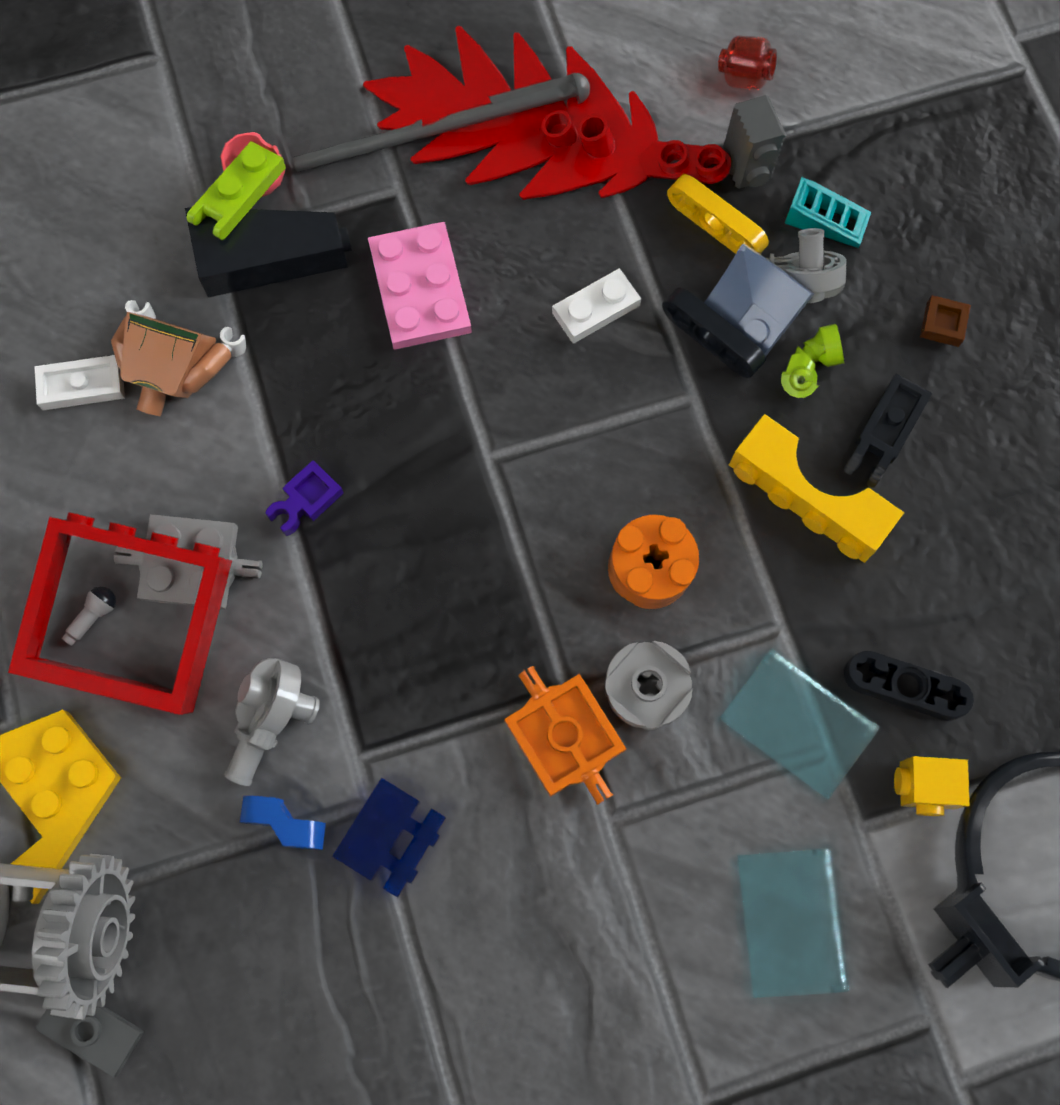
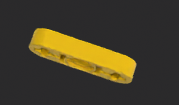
M687 174L681 175L667 190L669 201L679 212L735 254L742 244L748 245L759 254L768 246V237L760 226L694 177Z

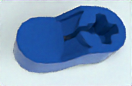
M243 796L240 823L271 826L283 847L323 850L326 823L294 819L284 804L283 799Z

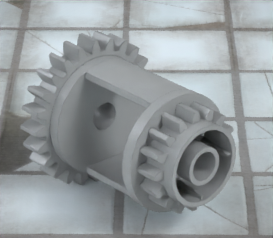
M100 854L81 855L79 862H70L69 870L0 863V947L9 919L10 893L8 885L13 886V901L32 900L33 888L51 889L43 903L36 923L32 946L33 969L0 966V991L34 994L45 997L42 1007L44 1009H51L50 1015L65 1018L83 1020L86 1015H95L96 1006L103 1007L105 1005L106 993L113 994L114 977L122 976L120 962L122 959L128 958L129 954L126 950L127 941L133 938V933L129 931V926L135 919V914L130 913V907L135 901V896L128 895L133 885V880L126 879L129 869L128 867H122V859H115L114 856Z

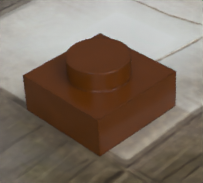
M931 295L926 303L920 338L959 347L965 339L971 305Z

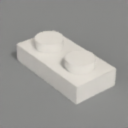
M619 268L553 305L552 314L574 344L639 307L641 297Z
M115 355L34 366L37 405L42 410L125 399L124 381L121 380V370L117 366Z

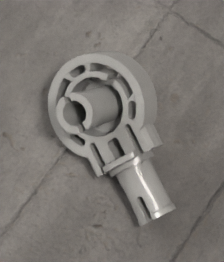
M808 228L798 232L799 252L791 253L784 257H774V253H770V258H766L814 293L808 303L820 302L824 298L836 296L843 290L846 283V258L836 252L824 251V230L819 228Z
M277 658L263 659L255 664L250 674L246 675L238 691V702L235 709L238 725L235 727L234 732L237 734L239 743L227 770L224 772L225 777L230 781L250 786L264 751L277 746L276 736L285 728L290 718L303 721L306 724L312 723L319 710V699L315 696L300 693L301 672L297 665Z

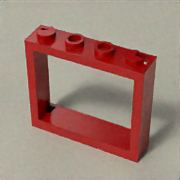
M68 512L66 520L49 517L8 673L178 715L193 713L232 560L218 557L220 548L194 542L193 550L177 547L179 538L152 532L150 540L135 537L137 528L110 522L108 530L93 527L95 518ZM72 536L204 567L173 690L40 658Z

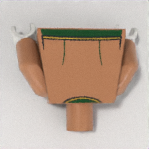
M134 300L127 301L125 304L127 315L123 318L111 339L117 366L121 370V380L142 386L136 409L155 416L162 415L167 395L189 398L192 393L198 392L208 383L231 357L241 356L246 350L245 335H241L240 339L235 342H230L233 337L232 328L224 327L221 330V343L215 344L216 338L156 320V315L149 302H146L145 307L140 311Z

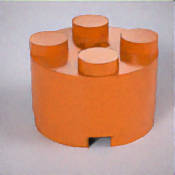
M663 515L639 517L623 527L615 540L608 560L610 582L621 597L638 607L657 609L668 606L680 598L694 580L699 566L698 546L693 535L678 518ZM647 556H653L655 561L661 562L658 569H654L652 563H645Z

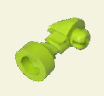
M836 324L819 327L813 338L803 342L804 348L801 349L798 346L795 354L791 355L786 370L781 374V384L790 396L805 398L819 387L817 385L818 375L815 371L816 364L814 362L819 361L826 367L844 364L843 350Z

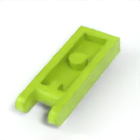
M250 141L188 211L187 221L197 226L206 216H209L218 221L213 228V235L221 240L225 239L286 169L283 157Z

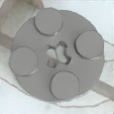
M652 641V643H632L622 648L610 662L604 685L605 696L612 711L622 721L633 727L650 731L674 722L689 705L692 698L691 671L682 654L666 643ZM653 674L659 679L655 686L660 692L656 695L650 692L644 695L639 691L641 684L637 681V678L640 675L649 678Z

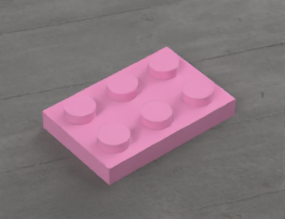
M445 221L368 237L394 350L472 333Z

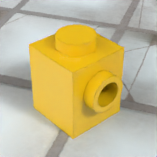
M912 756L900 761V767H897L895 770L894 788L896 794L901 797V806L916 807V815L945 816L944 809L955 810L970 806L968 760Z

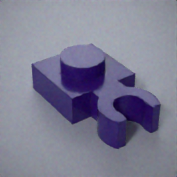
M312 460L282 488L289 498L286 501L272 503L267 508L265 514L271 522L280 514H288V521L280 529L285 536H289L298 529L300 517L306 514L314 521L341 497L344 492Z

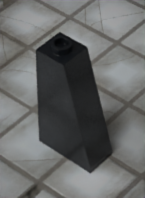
M192 207L185 208L186 217ZM250 209L223 240L213 235V228L218 222L215 219L206 216L197 226L188 222L198 278L208 298L347 268L348 265L344 252L352 251L347 227L338 228L335 212Z

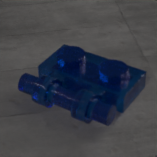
M381 778L332 857L370 881H373L381 866H384L392 873L383 889L398 898L406 883L412 884L417 876L418 871L415 869L429 845L434 848L440 838L437 832L446 817L431 808L422 824L411 817L421 802ZM403 830H405L414 837L399 860L391 855L390 852Z

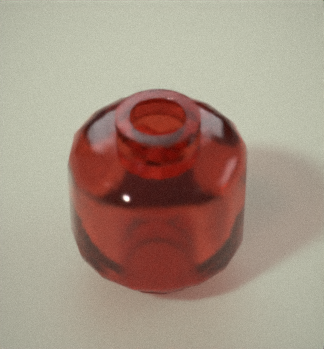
M738 35L730 41L727 49L722 48L719 55L718 70L720 73H724L728 86L758 90L774 77L777 51L775 48H771L770 41L764 37Z

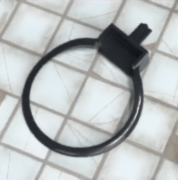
M1060 752L1028 754L1002 764L980 782L969 798L970 806L963 809L955 840L957 888L934 908V911L957 941L928 964L932 969L931 974L936 980H940L946 988H949L975 965L979 967L993 987L1018 988L1033 974L1060 981V961L1049 956L1042 959L1040 956L1028 957L980 896L986 890V887L982 882L978 883L975 874H984L981 860V829L985 811L992 798L1006 783L1025 772L1044 767H1060Z

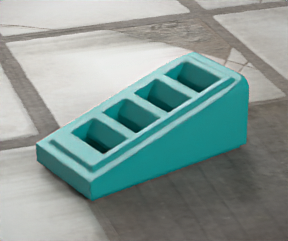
M801 177L785 224L802 230L808 228L823 229L824 237L859 248L871 212L824 186ZM804 204L812 205L811 209L805 207ZM820 208L827 210L825 217L818 214ZM834 213L842 215L839 224L832 221ZM849 218L856 220L853 231L846 228Z

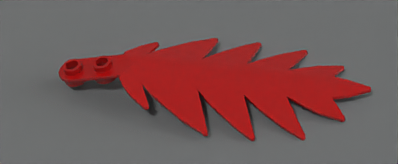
M456 26L455 31L465 86L435 59L410 45H405L404 51L412 76L386 77L363 83L366 90L383 102L398 109V111L377 123L378 128L381 130H394L405 127L421 119L422 125L430 124L450 114L490 104L491 101L488 96L511 91V88L481 46L461 26ZM514 33V89L551 80L552 78L533 49L520 33ZM572 46L566 48L567 75L580 73L588 79L590 93L584 102L578 104L576 97L567 99V107L564 101H559L441 133L410 158L413 164H420L458 157L495 146L465 179L467 185L492 181L547 161L519 193L522 200L557 195L597 184L610 178L612 179L598 192L601 198L628 191L646 181L647 177L677 180L681 175L687 174L701 183L713 184L723 180L731 170V158L719 145L708 144L699 146L684 144L679 140L659 141L655 123L648 109L634 91L629 93L631 125L624 109L597 72ZM674 160H680L677 163L670 164ZM711 164L717 165L713 168H707Z

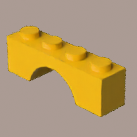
M764 414L736 449L729 466L734 469V473L740 480L750 485L755 484L768 493L769 499L775 505L782 509H790L800 516L808 529L817 534H825L835 541L838 549L844 555L852 559H860L865 563L877 551L904 512L870 488L851 496H833L814 488L804 478L797 463L796 450L799 438Z

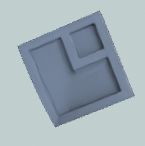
M742 244L704 303L756 343L766 357L814 293L746 244Z

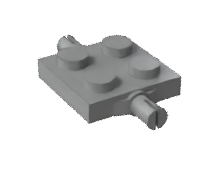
M150 514L146 540L151 539L152 532L179 538L177 547L193 550L194 542L220 548L218 557L232 560L220 609H226L229 588L235 576L255 577L258 579L261 577L262 572L258 569L262 570L263 568L262 560L238 559L235 548L238 526L235 523ZM116 547L115 552L119 555H114L115 564L139 566L140 580L137 599L141 601L195 606L204 567Z

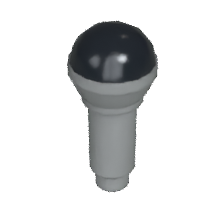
M102 586L94 587L87 593L85 607L67 627L62 639L72 646L84 636L99 617L101 618L112 612L117 603L114 593L109 588Z

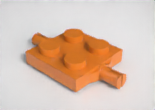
M534 666L527 668V673L525 670L521 672L518 677L525 685L531 698L523 708L506 717L504 722L548 795L552 797L570 785L584 782L596 801V805L604 802V798L607 800L613 796L599 772L608 761L625 752L627 748L580 673L561 685L546 688Z

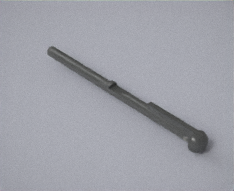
M572 73L488 96L491 101L490 104L456 112L430 124L422 125L421 119L412 125L294 156V165L297 172L574 97H576L578 104H580L589 96L590 83L584 75Z

